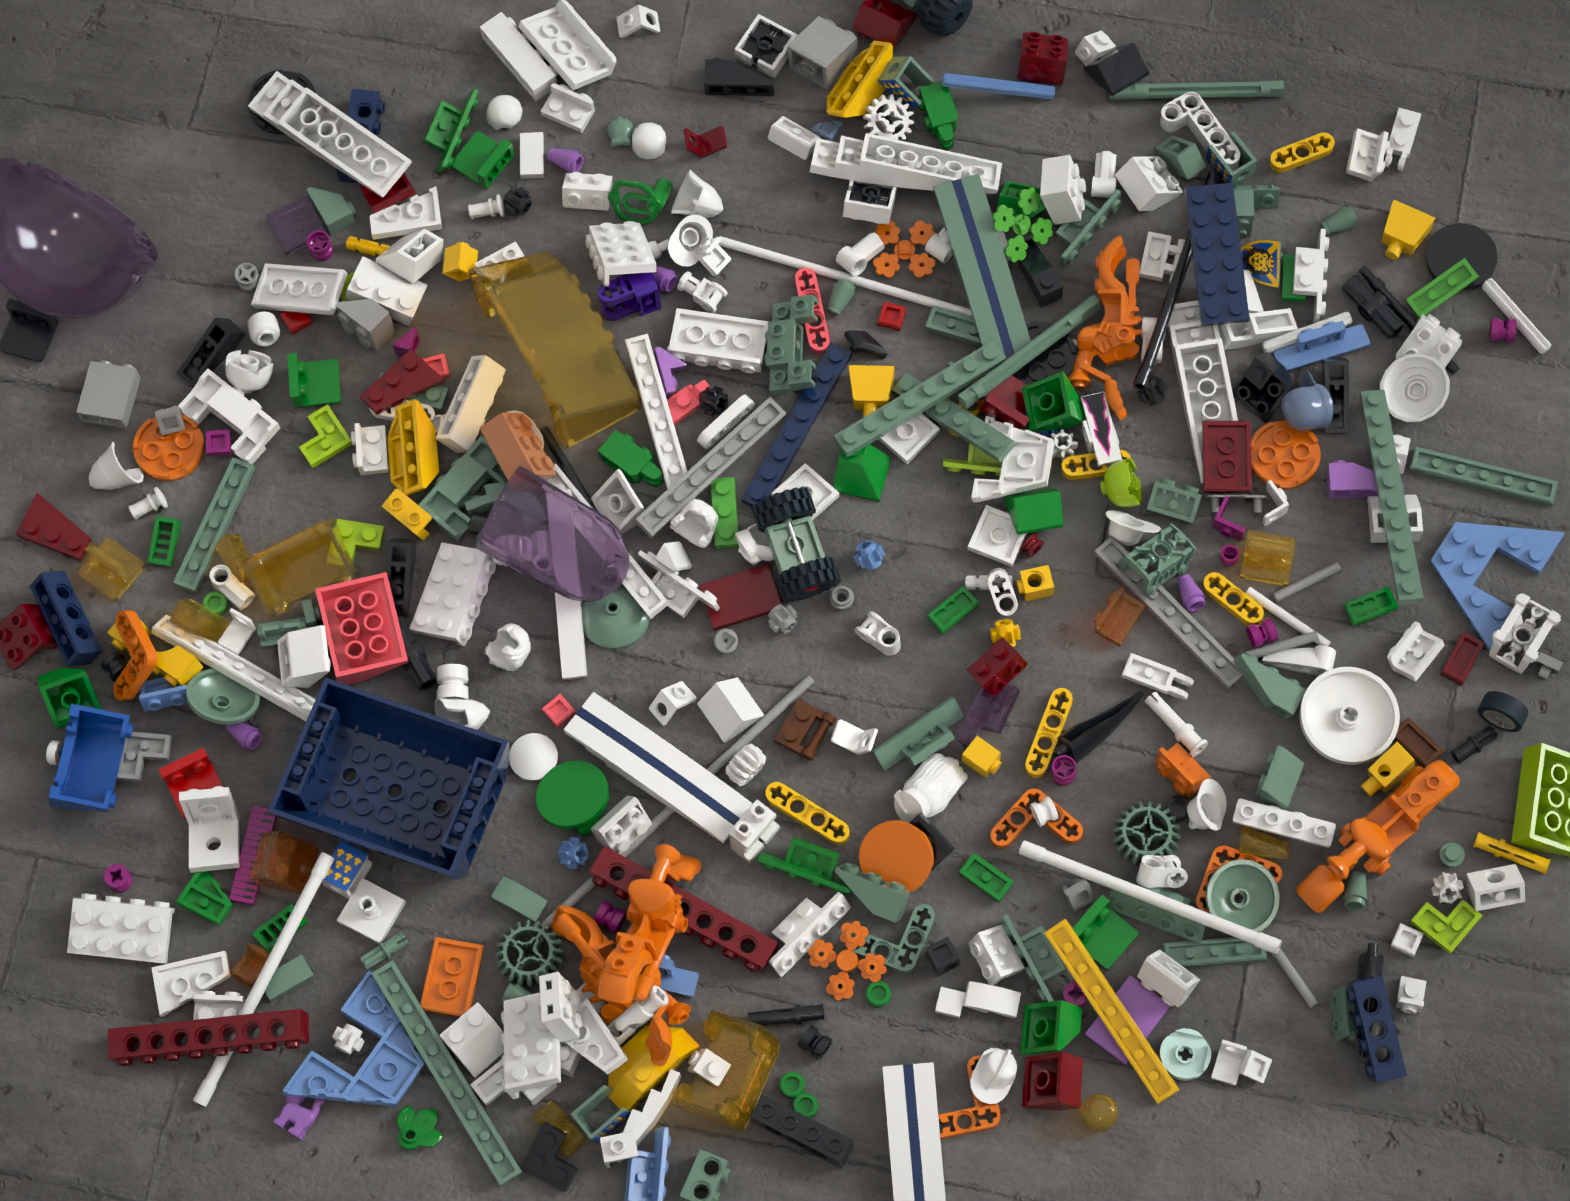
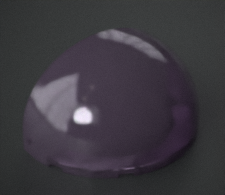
M0 159V283L13 296L27 306L47 315L76 319L108 312L125 303L143 286L156 264L158 253L147 234L143 231L139 233L134 228L136 223L130 217L94 191L89 190L87 193L81 190L79 186H74L76 181L60 173L30 162L25 166L17 159Z

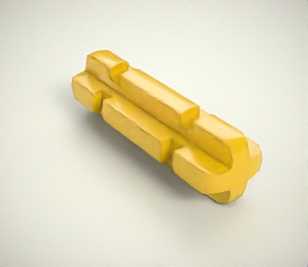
M349 236L346 241V248L348 250L356 251L357 249L360 253L375 257L377 255L380 256L390 247L384 244L380 246L377 242L365 239L358 240L357 237Z

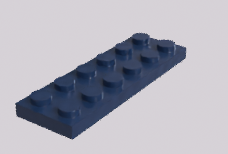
M1233 183L1185 187L1201 327L1249 322Z

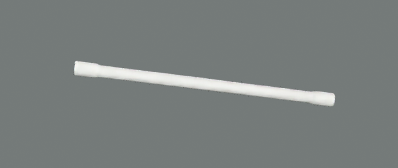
M1024 840L1021 844L1020 855L1038 862L1047 863L1229 934L1271 953L1277 954L1282 943L1280 939L1262 932L1253 931L1060 856Z
M321 852L311 871L309 880L238 1015L254 1013L317 889L326 877L335 858ZM236 1031L230 1033L229 1042L235 1038ZM234 1051L228 1052L227 1056L216 1057L193 1101L205 1107L207 1106L217 1087V1082Z

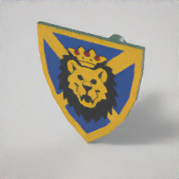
M1260 239L1249 242L1241 247L1243 269L1250 271L1253 280L1257 283L1271 287H1280V261L1283 259V254L1280 252L1281 241Z

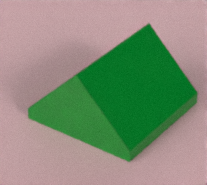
M1045 487L1003 496L1017 535L1061 528L1064 525L1060 490Z

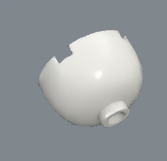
M238 350L226 356V377L231 385L241 389L244 393L260 390L270 381L273 363L271 364L269 356L250 350L248 354H241V350Z

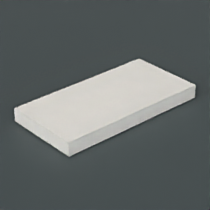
M265 263L251 305L255 309L334 315L335 305L339 301L348 273L342 269Z

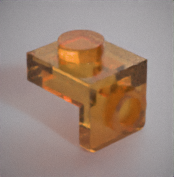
M250 943L247 946V953L231 970V976L251 989L269 957L268 952L263 947Z

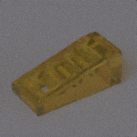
M230 534L223 536L215 546L216 551L240 583L256 582L259 578L240 535Z
M1241 826L1239 838L1240 853L1289 859L1290 843L1252 828Z

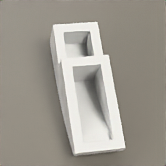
M1291 308L1249 313V322L1223 324L1218 328L1224 351L1263 343L1266 340L1298 329Z

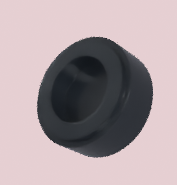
M1182 795L1170 797L1166 803V809L1169 808L1170 810L1168 817L1175 816L1176 821L1185 820L1188 817L1187 805L1190 801Z

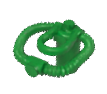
M660 178L656 181L653 188H650L647 184L645 185V183H640L639 181L617 180L613 183L612 190L608 193V201H611L615 214L621 220L626 222L634 221L640 223L641 226L653 222L658 213L662 211L673 190V184L668 179ZM619 187H637L648 193L645 196L629 192L623 196L622 205L628 212L647 214L649 216L643 219H636L626 215L619 206ZM635 198L637 201H645V209L631 207L627 199Z

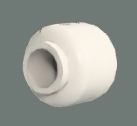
M258 312L249 318L247 327L250 339L254 344L270 346L278 340L280 328L276 317L272 313Z

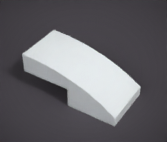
M969 981L963 1006L984 1013L992 1012L1009 1018H1015L1021 993Z

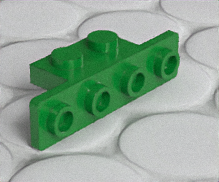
M476 88L468 93L461 110L444 101L438 104L423 139V143L442 152L435 170L438 174L444 169L448 170L453 162L454 157L451 154L453 150H457L462 140L459 137L460 133L466 129L470 121L468 114L470 110H474L479 100L476 97L478 93Z
M793 837L786 859L765 852L758 856L757 861L762 862V866L771 870L779 868L785 870L786 875L790 877L800 878L801 876L810 879L809 883L820 887H823V885L830 886L835 893L840 892L843 895H847V893L851 894L853 892L843 880L833 877L840 856L838 852Z

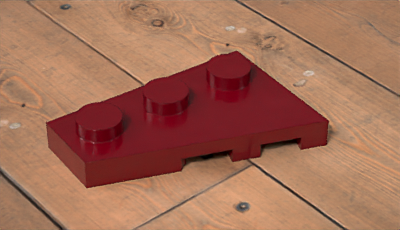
M410 349L360 395V399L378 415L403 403V400L415 394L418 396L424 393L426 389L445 382L434 369Z
M36 493L16 532L19 538L81 562L92 543L88 535L38 493Z

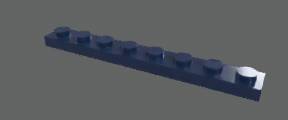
M832 342L830 343L811 376V379L816 383L815 387L803 390L741 499L742 503L753 507L758 501L771 496V493L778 487L852 357L851 351Z

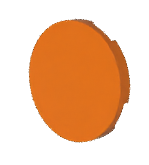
M181 414L185 430L161 435L156 417L151 420L149 418L140 426L133 440V452L139 468L146 475L160 481H175L186 477L198 467L204 455L205 441L198 425L188 416Z
M1286 421L1269 422L1259 428L1251 439L1252 471L1264 484L1272 480L1277 489L1300 487L1310 481L1318 470L1321 460L1318 439L1311 430L1297 431Z
M890 820L875 826L864 837L859 851V863L863 873L873 872L882 876V880L889 883L891 881L902 883L905 885V889L913 892L921 887L929 877L934 863L932 845L923 831L903 820Z

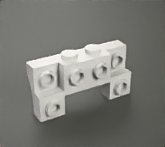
M207 369L200 376L188 396L178 405L180 412L191 418L197 425L210 412L241 435L230 447L232 452L244 462L253 464L266 450L265 445L278 432L280 426L278 422L261 410L262 407L254 399L249 401L244 397L245 394L241 389L234 386L231 387L211 370Z

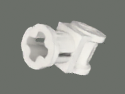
M688 271L681 277L677 286L679 291L684 290L693 295V301L710 313L716 312V306L722 297L725 298L728 294L718 283L710 282L705 278L699 281Z

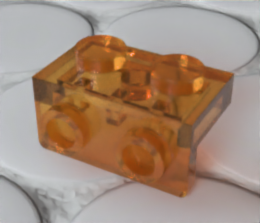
M1122 586L1117 592L1113 591L1106 602L1109 605L1105 611L1100 610L1094 620L1096 624L1095 633L1118 647L1122 645L1146 606L1126 594L1125 588Z

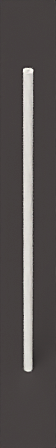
M722 236L719 237L721 241L718 245L798 269L810 268L818 275L836 280L843 279L853 285L931 308L935 306L972 317L969 308L859 276H852L849 273ZM1072 339L1077 348V340Z

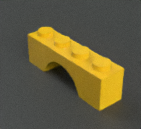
M141 621V623H142V625H143V627H144V629H145V631H146V633H147V635H148V637H149L151 632H150V630L146 627V625ZM115 622L107 632L113 640L111 644L121 652L124 649L128 651ZM177 645L170 650L156 652L157 664L152 673L155 675L161 673L164 675L163 679L175 687L176 685H188L189 681L201 671L203 666L194 655Z

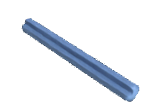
M944 73L942 76V86L1043 99H1053L1055 96V87L1050 85Z

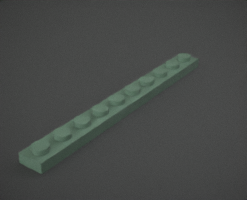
M1385 389L1361 391V407L1398 605L1423 603V592Z
M392 960L372 972V976L500 1187L523 1174L394 961Z

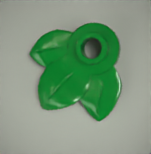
M410 1106L404 1107L397 1118V1125L400 1129L397 1136L399 1145L405 1150H415L419 1146L430 1148L437 1145L443 1138V1135L434 1129L438 1119L437 1111L434 1109H423L416 1113ZM412 1134L415 1137L413 1139L406 1138V1135Z

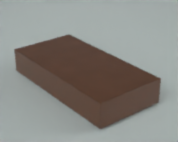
M1409 717L1399 725L1394 740L1423 768L1436 761L1444 753Z

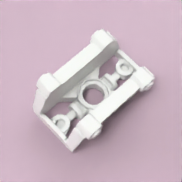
M1520 593L1514 599L1515 606L1503 626L1492 635L1493 643L1489 656L1504 666L1522 674L1530 662L1533 663L1537 660L1539 656L1538 649L1552 626L1559 624L1561 616L1559 613L1553 610L1550 611L1535 601L1530 600L1529 596ZM1528 604L1532 607L1531 618L1526 619L1523 623L1521 614ZM1547 615L1548 617L1542 627L1535 629L1537 625L1535 621ZM1520 630L1526 631L1530 639L1522 642L1517 639L1516 633ZM1511 643L1509 646L1511 651L1509 653H1505L1502 657L1497 655L1502 645ZM1523 648L1524 657L1517 667L1514 664L1515 653H1520Z

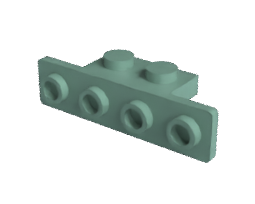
M1117 189L1101 209L1084 199L1085 210L1082 211L1081 221L1063 223L1056 231V237L1069 245L1061 256L1060 266L1065 268L1068 263H1074L1079 255L1078 251L1083 246L1087 247L1093 239V233L1097 229L1101 230L1108 220V215L1111 212L1115 213L1122 203L1120 201L1121 191Z
M950 697L874 749L873 753L881 768L887 770L903 758H906L915 766L926 761L937 750L945 748L949 742L955 739L948 727L964 717L957 701Z
M1160 887L1145 888L1190 906L1191 899ZM1111 890L1109 908L1112 911L1196 943H1201L1203 940L1205 925L1116 890Z
M1006 913L1003 915L1005 923L1002 924V927L1007 936H1013L1017 942L1013 947L1020 959L1025 957L1029 965L1025 969L1032 981L1037 980L1041 987L1037 990L1043 1002L1055 1001L1045 983L1066 972L1067 969L1044 934L1046 932L1044 927L1040 926L1020 937L1012 920Z

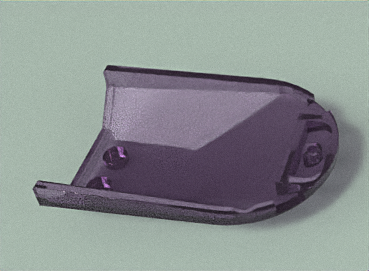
M519 466L514 471L497 497L477 536L475 548L559 595L581 602L597 601L612 594L622 584L629 567V552L626 551L622 540L623 535L611 520L522 466Z

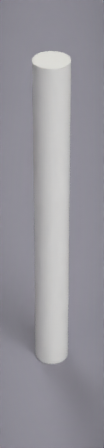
M1249 587L1245 594L1301 634L1314 631L1252 587ZM1317 633L1319 640L1314 641V643L1329 646L1331 642Z

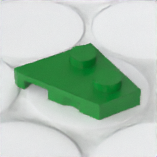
M209 871L195 872L176 901L178 906L218 927L221 926L233 908L231 901L223 893L216 879L214 880Z

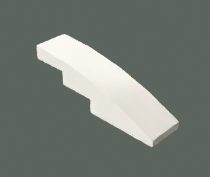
M670 1069L662 1091L658 1092L651 1089L642 1112L632 1109L623 1133L634 1131L637 1146L640 1145L657 1124L669 1105L680 1083V1072Z

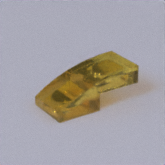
M552 1100L532 1116L540 1127L544 1122H548L567 1133L560 1148L567 1157L587 1141Z

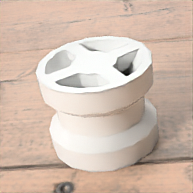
M1049 796L1043 798V801L1040 803L1034 802L1030 804L1033 816L1040 827L1044 826L1046 821L1059 819L1057 810Z

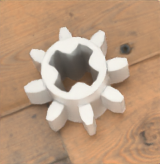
M1061 429V433L1057 435L1051 434V439L1054 440L1055 444L1052 458L1057 456L1063 461L1068 456H1074L1072 449L1077 448L1078 442L1072 441L1073 433L1067 434Z
M1442 872V875L1438 878H1433L1435 886L1431 890L1433 896L1438 897L1439 903L1444 901L1453 904L1457 898H1462L1460 890L1464 886L1462 880L1457 881L1456 873L1451 875Z
M346 1024L343 1029L337 1026L332 1036L333 1040L336 1041L334 1047L348 1055H351L354 1050L359 1052L365 1042L360 1038L363 1032L350 1024Z

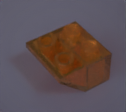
M281 831L262 833L250 880L269 888L301 894L311 876L319 848Z

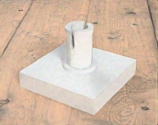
M361 878L338 917L337 922L377 944L380 941L383 943L406 902L404 899Z

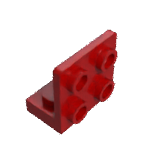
M204 748L158 769L183 819H186L179 802V792H185L190 789H212L216 786L223 787Z

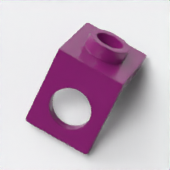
M1226 495L1214 518L1212 528L1218 530L1221 535L1227 538L1234 537L1243 541L1246 528L1222 518L1229 501V496Z

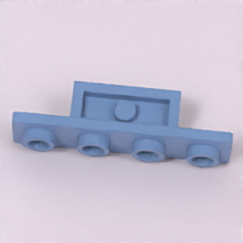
M1331 321L1325 323L1320 328L1314 330L1308 328L1301 331L1297 335L1295 345L1275 350L1273 356L1289 372L1321 362L1322 359L1334 358L1369 347L1370 340L1363 324L1346 328L1343 321L1336 323Z
M664 955L658 967L661 973L660 988L666 992L690 998L694 997L699 974L676 968L674 961L669 956Z
M663 1126L655 1129L653 1153L638 1150V1157L628 1159L624 1201L664 1200L666 1195L664 1179L669 1166L666 1156L667 1149L671 1143L669 1127Z

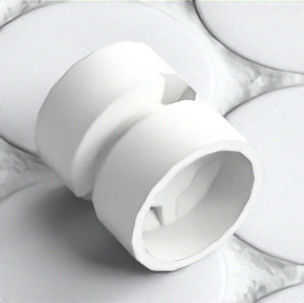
M461 664L439 666L437 668V683L440 686H438L437 698L468 700V687L465 686L468 683V667Z

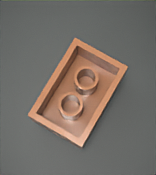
M502 412L479 428L512 489L535 490L556 476L553 469L554 464L543 451L542 441L534 434L530 419L523 413Z

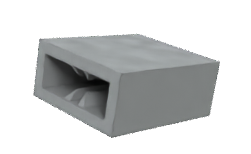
M100 360L99 362L90 361L76 411L81 422L127 429L141 379L137 369L128 364H122L121 366L113 365L105 360Z

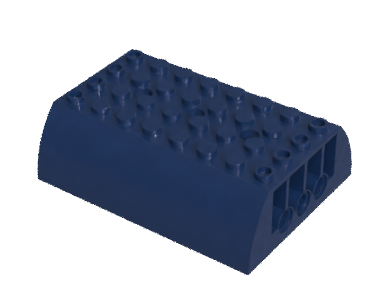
M325 678L267 812L273 816L451 879L459 880L469 871L506 781L509 764V742ZM355 771L357 777L354 781L347 782L344 780L345 773ZM400 787L402 788V793L399 797L393 798L389 796L390 789ZM438 803H446L448 805L446 812L438 814L434 811Z

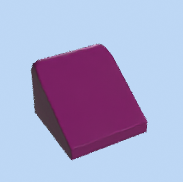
M411 329L393 345L396 355L404 356L410 349L416 352L420 342L417 329Z

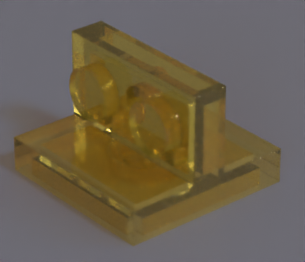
M1248 530L1239 578L1288 586L1296 538Z
M107 537L99 547H96L91 542L84 549L89 558L77 573L85 581L116 602L146 567V564L113 539Z

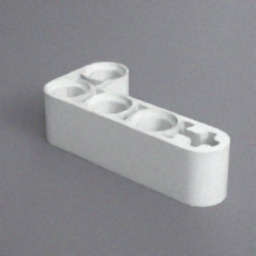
M1187 92L1163 106L1160 125L1164 131L1174 132L1187 125L1206 152L1208 146L1212 145L1232 171L1238 169L1240 161L1239 149L1200 95L1195 92ZM1186 105H1193L1195 108H1188ZM1167 116H1174L1175 119H1168ZM1205 122V123H1207L1208 125H1207V126H1201V125L1198 124V123ZM1213 140H1218V141H1220L1221 143L1215 144V143H1213L1212 141H1213Z

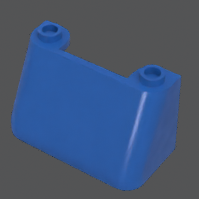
M71 703L68 714L70 719L66 728V737L56 777H54V786H51L48 796L49 804L52 807L108 812L109 808L114 809L117 794L113 792L126 738H131L134 724L130 723V715Z

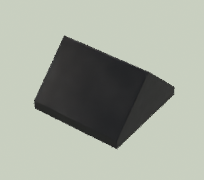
M1134 42L1121 45L1084 67V71L1111 96L1149 75V70Z

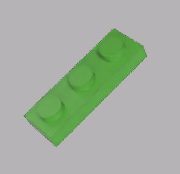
M1464 258L1407 298L1406 302L1418 318L1422 314L1426 316L1477 280L1479 276Z
M734 477L717 478L711 483L712 507L718 515V523L714 532L715 549L736 548L739 545L735 533L738 532Z

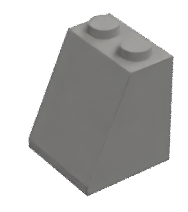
M818 16L787 46L789 69L828 90L858 49L857 37L851 31L837 27L832 20H825Z

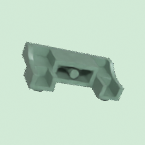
M813 294L791 297V302L773 304L772 322H768V331L765 333L767 353L764 355L766 366L770 369L769 391L774 396L786 395L795 390L814 388L816 385L811 379L812 370H816V365L811 360L802 361L803 327L800 325L818 322V317L814 314V305H818V299Z
M482 435L461 458H457L452 463L451 469L446 475H441L438 478L435 487L418 504L432 516V520L438 524L439 528L455 541H458L470 526L471 519L461 512L465 506L464 502L473 497L489 479L495 483H509L489 444Z

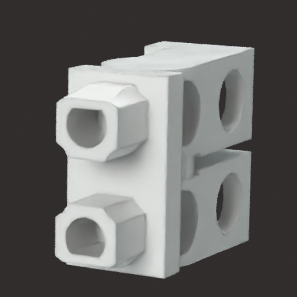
M757 799L728 832V835L731 836V849L750 864L764 848V844H767L779 831L780 825L774 821L776 814Z

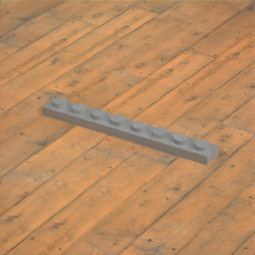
M769 397L643 511L634 522L652 538L674 516L680 513L690 501L694 500L784 418L787 413Z
M1111 536L1094 550V555L1227 690L1231 689L1244 677L1234 663V658L1162 585L1158 587L1154 595L1148 596L1141 588L1143 579L1131 568L1125 572L1118 565L1119 559L1130 553L1114 537Z

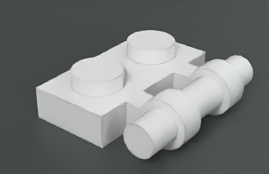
M1148 231L1140 267V278L1162 282L1163 274H1169L1170 283L1185 240L1179 239L1177 246L1171 245L1172 236ZM1168 255L1174 256L1173 264L1166 263Z

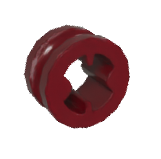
M1033 534L1022 544L1021 550L1027 551V556L1030 558L1041 550L1045 542L1038 540V535Z

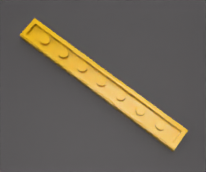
M1067 919L1062 920L1044 932L1156 1103L1159 1104L1180 1090Z

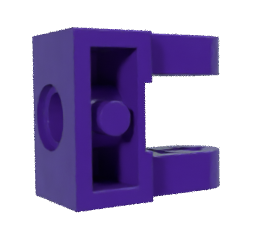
M651 272L624 274L609 281V286L604 287L602 284L598 288L602 316L608 321H616L636 312L641 317L662 308L659 289ZM617 286H620V289H621V292H620V293H619V290H617ZM609 291L612 293V296H605V292ZM612 306L615 308V312L611 313L608 307Z

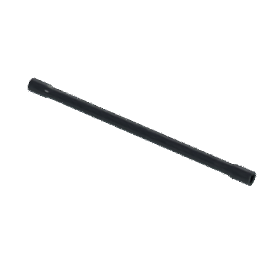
M1210 170L1204 185L1219 184L1222 174L1216 170ZM1190 229L1142 364L1139 366L1133 383V387L1140 391L1147 389L1156 357L1193 256Z

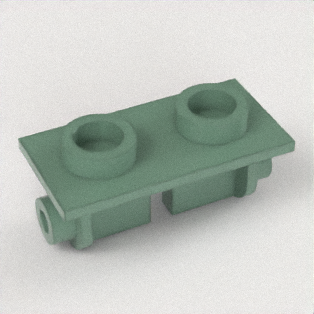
M1274 184L1257 185L1256 189H1252V186L1236 185L1233 187L1234 190H1253L1254 208H1278L1280 188L1274 186Z
M305 617L258 624L257 633L258 637H260L261 647L278 645L277 641L286 633L306 629L308 626Z
M1346 986L1332 991L1330 1005L1333 1009L1332 1030L1335 1042L1346 1037L1347 1040L1354 1041L1357 1040V1035L1360 1034L1359 1028L1356 1029L1353 1017L1349 1014L1356 1013L1354 1004H1350Z

